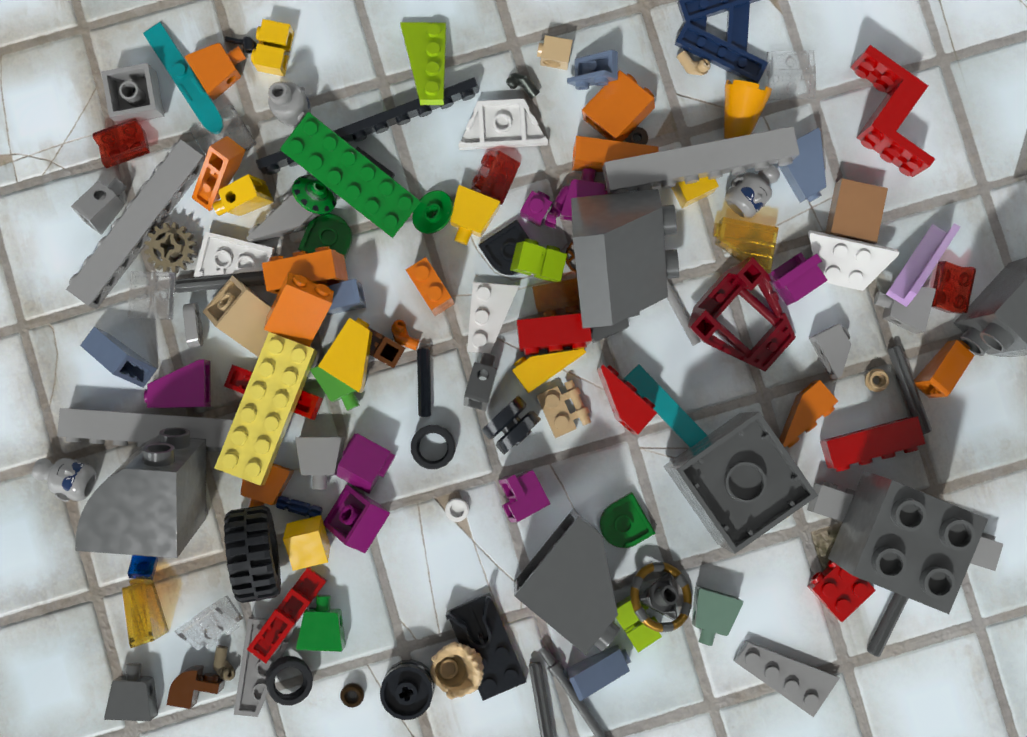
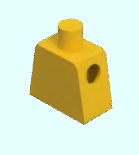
M247 174L221 188L218 192L221 200L214 202L213 208L219 216L225 213L242 216L274 201L266 181Z
M459 185L450 220L451 225L458 228L454 240L467 245L471 234L482 237L498 212L500 201Z

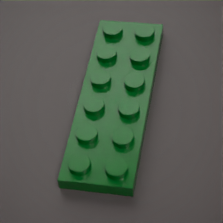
M309 112L280 148L283 153L392 238L421 203L419 199Z

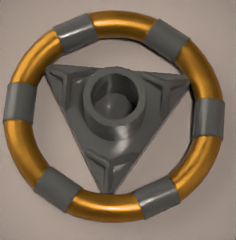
M652 562L642 567L634 576L630 597L634 613L640 622L646 627L661 633L672 632L685 623L692 607V594L688 581L682 572L668 563ZM667 572L639 595L643 579L649 573ZM671 575L683 593V604L678 617L675 604L678 600V591L673 587ZM641 603L673 621L655 622L649 618Z

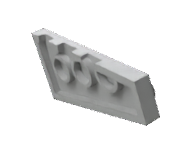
M248 618L234 715L258 717L268 693L265 683L266 672L273 662L282 658L295 626L269 661L264 663L246 649L268 619Z
M748 641L745 642L733 660L812 717L815 716L840 679L834 674L827 673Z

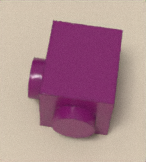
M531 191L520 210V216L541 227L552 206V201L549 200L550 197L541 191L537 193Z

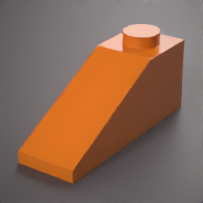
M228 136L210 145L192 198L208 211L213 210V203L220 199L219 190L230 183L240 167L246 150Z

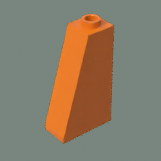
M576 136L573 147L572 171H582L583 168H590L596 170V172H603L605 162L659 152V147Z

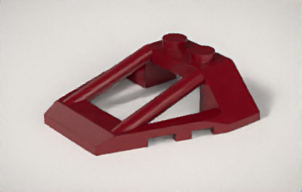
M753 257L747 258L720 276L695 304L688 327L702 342L765 372L796 338L786 313L780 307L779 297L773 291L769 282L771 279L768 273ZM758 284L772 311L748 290H753ZM738 294L773 325L751 350L717 320L719 315ZM715 331L718 332L732 346L714 336L713 334L715 333Z

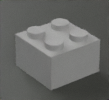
M148 63L101 71L109 117L118 125L165 117L157 72Z

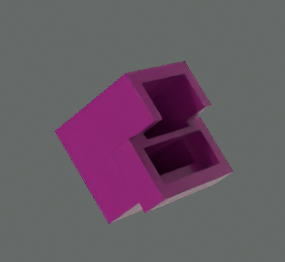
M800 252L768 274L771 279L770 282L787 306L797 302L828 281L817 265L822 262L818 254L806 260L802 252Z
M354 433L342 453L343 457L337 468V477L370 494L379 476L384 478L396 455L360 434Z
M533 470L525 471L517 476L515 474L508 475L498 480L509 501L503 504L502 507L510 522H519L551 504Z

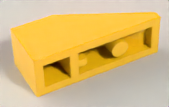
M583 348L531 356L528 359L523 356L513 364L515 368L512 372L529 394L584 355L586 351Z

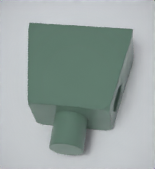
M696 585L692 624L702 629L698 642L712 646L716 633L728 636L744 601L738 597Z

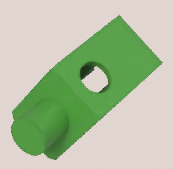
M318 366L310 369L331 402L342 399L347 411L360 406L355 395L356 390Z

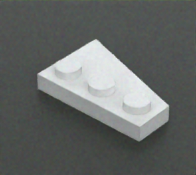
M205 231L194 277L263 271L262 263L268 262L269 258L273 257L275 249Z
M473 282L467 352L491 354L519 286Z

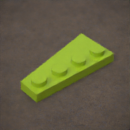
M400 22L420 105H444L446 23Z

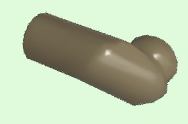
M216 646L213 669L221 679L230 681L235 677V670L226 659L228 647Z

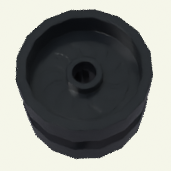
M519 395L481 430L489 439H493L501 431L504 433L496 443V447L503 454L507 453L514 445L517 446L532 432L531 429L541 420L534 411H529L524 417L519 418L518 415L526 408V402Z
M413 659L402 660L394 664L386 673L380 688V699L385 711L394 718L401 720H412L423 715L430 707L435 690V683L431 678L430 669L422 662ZM404 687H408V690L412 689V691H406Z

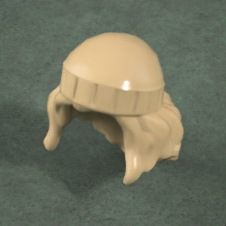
M454 641L443 646L437 654L431 657L433 661L430 668L431 678L443 692H446V696L449 699L464 697L466 694H471L478 690L484 675V665L482 664V657L479 653H476L474 648Z

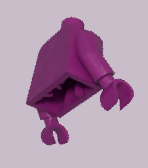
M583 168L581 180L572 179L570 185L567 184L561 188L550 211L547 213L546 226L556 229V218L559 216L562 220L572 221L571 198L608 194L603 183L595 182L596 170Z

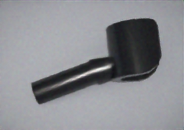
M225 37V42L242 45L243 52L252 54V50L256 49L257 43L250 37H243V39Z

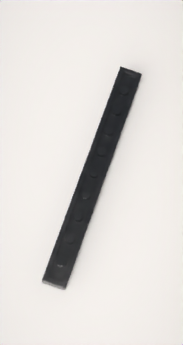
M474 77L445 88L444 105H420L418 98L333 132L347 143L353 140L354 142L362 141L371 133H383L392 125H404L416 116L425 117L437 108L446 109L458 100L467 101L474 98L475 94L478 93L477 82ZM282 151L255 160L258 169L263 174L267 173V175L278 173L280 168L287 165L290 167L299 165Z

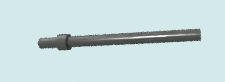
M547 646L542 647L539 653L547 663V669L553 677L557 678L595 737H607L583 700L579 701L571 682L563 672L564 667L560 661H556Z

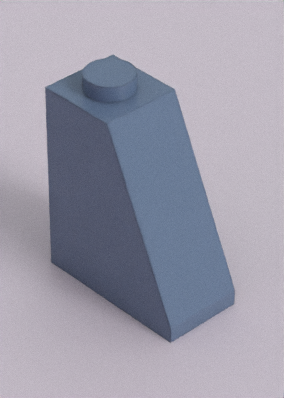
M819 128L797 139L800 154L793 160L792 164L779 166L800 203L808 200L809 203L822 196L820 192L826 188L822 139Z
M357 279L327 286L334 293L332 305L326 315L366 308L363 287Z
M93 327L80 345L113 375L143 388L157 370L155 366L115 337L96 327Z
M617 644L567 668L570 682L579 701L630 671L627 664L631 663L626 649L620 650Z

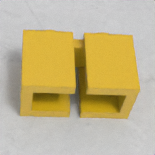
M262 19V24L258 26L256 31V40L259 43H257L256 49L254 48L251 54V62L257 71L285 77L289 56L285 55V52L291 51L294 31L290 24Z

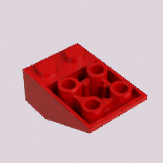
M601 365L597 372L615 419L632 434L638 435L657 414L653 409L655 405L646 397L640 398L635 393L637 389L630 382H622L618 378L619 373L612 366L608 365L605 367Z

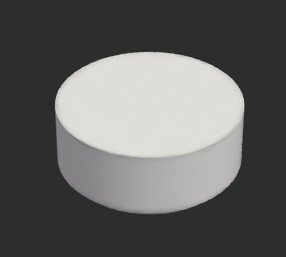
M454 498L447 503L445 513L451 521L460 522L467 517L469 506L465 500Z

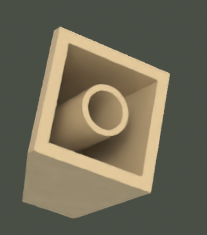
M232 275L203 310V313L215 327L259 357L269 331L264 330V326L272 306Z

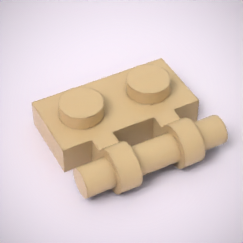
M573 379L564 383L568 391L564 394H561L557 386L536 395L555 438L577 429L573 421L577 418H580L583 426L591 423L588 415L590 413L587 406H584L579 395L581 394L579 387L576 388ZM570 398L576 409L571 414L565 403V400Z

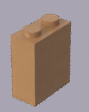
M843 178L835 183L825 234L871 244L877 243L888 188Z

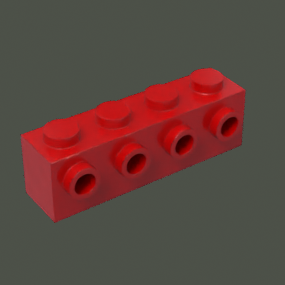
M918 416L898 419L820 441L827 468L836 469V472L850 469V464L857 462L859 466L873 463L872 458L881 456V459L895 457V452L903 450L904 453L919 450L918 446L926 444Z

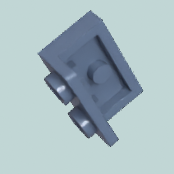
M608 50L576 58L575 77L567 78V84L575 86L577 90H587L592 85L606 86L608 82L618 80V52Z

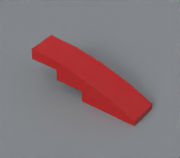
M232 364L224 387L244 394L253 372ZM302 390L294 413L315 420L323 398Z
M307 567L246 650L264 663H267L328 580L310 567Z

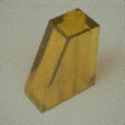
M723 217L719 223H715L713 237H716L715 244L740 262L753 257L768 274L771 273L779 227Z
M141 576L129 580L130 585L122 588L130 648L152 642L169 632L153 578L144 580V577Z

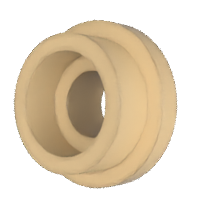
M872 369L865 376V385L873 392H881L889 384V377L882 369ZM875 376L879 378V383L877 385L873 383V378Z

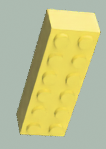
M268 333L214 469L260 486L266 484L318 351L274 333Z

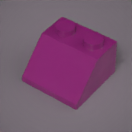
M347 484L325 518L324 526L346 546L366 553L390 515V512L373 499Z

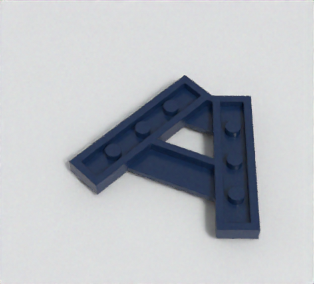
M678 0L677 4L684 26L674 45L702 59H707L710 63L748 82L758 84L769 62L747 52L750 4L760 0ZM728 11L726 41L706 32L707 17Z

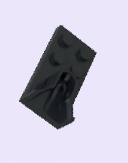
M490 593L446 611V619H449L458 642L474 648L476 653H479L482 657L484 675L478 690L483 701L527 682Z

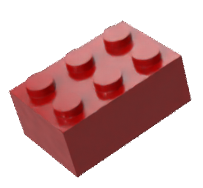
M581 313L517 320L516 323L519 352H524L525 356L539 354V350L548 349V353L562 352L563 347H571V350L585 349L592 341L591 328L582 327Z

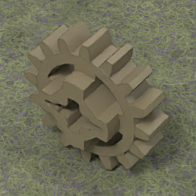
M164 222L163 229L155 226L156 233H148L151 240L144 241V244L149 246V249L145 250L144 254L151 256L147 261L151 264L155 263V269H163V272L167 274L172 270V272L177 274L179 267L186 270L187 262L193 264L194 261L190 257L191 255H197V252L192 250V247L197 246V242L191 241L194 235L190 232L186 233V227L181 226L179 228V225L175 222L170 227L169 224ZM179 235L183 238L185 246L180 243L181 238ZM174 245V249H170L168 251V247H172ZM157 250L161 253V259L158 257Z

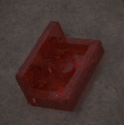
M136 118L92 134L93 139L99 146L101 161L106 169L150 153L146 132Z
M489 150L481 160L482 166L472 180L471 190L500 201V205H503L521 163L500 150Z
M938 261L933 285L936 291L932 308L946 313H967L976 268L961 267L947 261Z

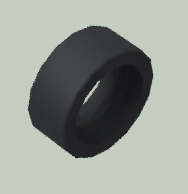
M428 425L420 428L414 434L411 441L413 459L426 469H439L446 466L453 459L456 451L453 435L446 428L439 425ZM430 433L441 435L447 443L445 455L437 461L425 459L419 450L422 438Z
M284 656L270 665L266 672L265 683L269 695L275 702L281 705L292 706L302 702L309 695L313 685V677L310 668L304 660L296 656ZM288 667L299 669L303 675L301 687L290 694L279 692L275 686L277 674Z

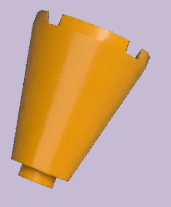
M726 80L724 139L752 134L771 95L772 89L766 86L764 91L759 89L760 84L742 80H733V83H731L730 80Z

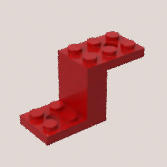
M869 45L850 68L854 70L858 77L866 78L873 83L877 90L886 92L887 95L856 138L867 149H873L879 153L881 159L899 167V171L902 174L914 177L929 168L935 161V158L899 134L897 130L929 85L872 45Z

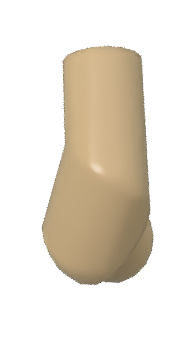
M686 50L677 55V59L688 74L702 76L707 74L711 67L707 59L693 61Z

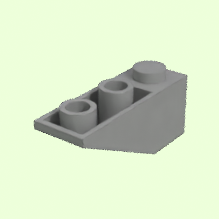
M290 192L284 197V203L278 208L271 209L261 224H256L249 230V235L246 239L252 243H260L303 231L311 220L321 214L312 213L304 209L295 200L293 193Z

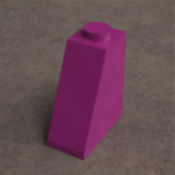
M199 359L148 383L147 389L144 392V401L147 403V408L211 407L210 361Z

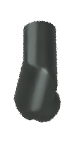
M515 72L506 80L507 85L511 89H515L517 86L523 87L531 99L540 93L532 80L526 75Z

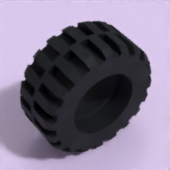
M261 505L230 510L224 519V542L229 579L235 599L241 603L277 597L281 591V570L277 537L270 508Z

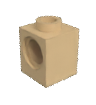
M545 35L544 43L539 42L537 57H541L540 65L567 70L573 40Z

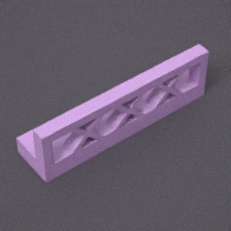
M954 223L949 231L945 232L932 224L886 295L907 307L920 291L960 229V226Z

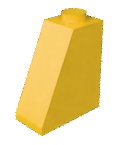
M349 317L318 367L357 392L362 393L365 387L373 332L368 330L369 324L357 317L354 321Z

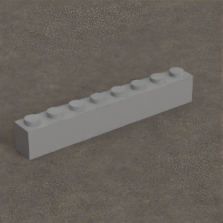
M794 126L608 161L603 165V173L608 194L651 190L652 187L661 186L662 189L674 187L677 182L685 181V184H692L698 182L699 178L708 177L709 180L722 177L724 173L731 172L732 175H739L745 173L746 169L755 168V171L769 168V165L777 163L778 166H786L792 164L793 160L800 153Z
M182 140L175 143L170 148L169 155L165 161L160 162L156 166L155 174L152 178L143 183L139 195L127 204L126 212L122 217L114 221L109 234L99 241L96 251L85 259L84 266L80 272L71 277L70 285L66 290L87 306L97 309L145 247L144 241L151 239L148 233L155 234L154 227L161 226L200 175L205 157Z
M60 408L57 437H66V442H81V438L90 439L89 443L104 444L105 440H113V445L128 446L129 441L137 442V447H141L149 440L158 436L161 430L178 427L188 429L190 431V438L206 439L207 451L221 452L233 420Z
M826 481L823 482V485L815 484L814 490L818 496L809 502L807 510L843 522L855 491L847 488L845 492L837 490L838 485ZM982 533L970 563L996 571L1003 543L995 541L996 536Z

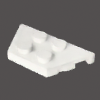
M524 99L477 101L473 115L469 119L466 131L458 145L459 150L548 145V139L544 136Z
M811 230L808 232L812 256L818 254L822 260L817 265L828 280L825 283L863 291L900 253L898 249Z

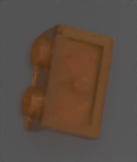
M577 278L532 287L537 315L543 314V317L557 315L556 311L566 310V313L580 310Z

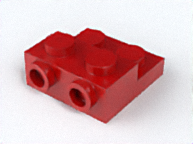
M829 560L827 563L828 567L823 572H817L810 579L811 583L807 587L840 622H843L876 590L869 582L851 575Z

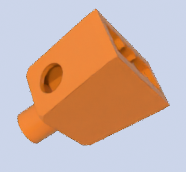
M220 43L210 45L184 56L213 101L240 79L241 75L235 65L246 59L239 46L227 53Z
M273 463L265 485L260 486L243 479L240 493L242 496L251 498L248 507L264 504L275 505L278 497L282 495L291 479L294 470Z

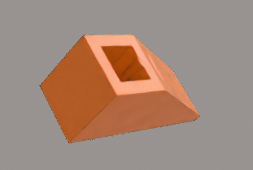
M821 380L812 381L796 395L779 438L784 447L788 446L790 448L800 440L798 436L801 433L811 431L817 425L816 420L821 416H828L835 410L834 405L838 400Z

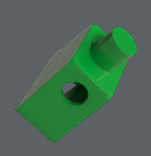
M316 595V608H307L304 611L296 650L342 652L345 648L341 609L330 608L331 595Z

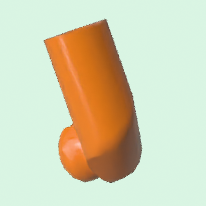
M403 320L394 321L391 331L395 342L416 351L420 340L408 335L406 324Z

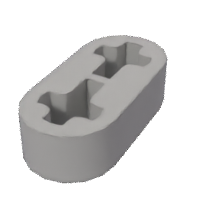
M197 303L184 304L183 318L187 345L189 348L203 346V330L199 306Z

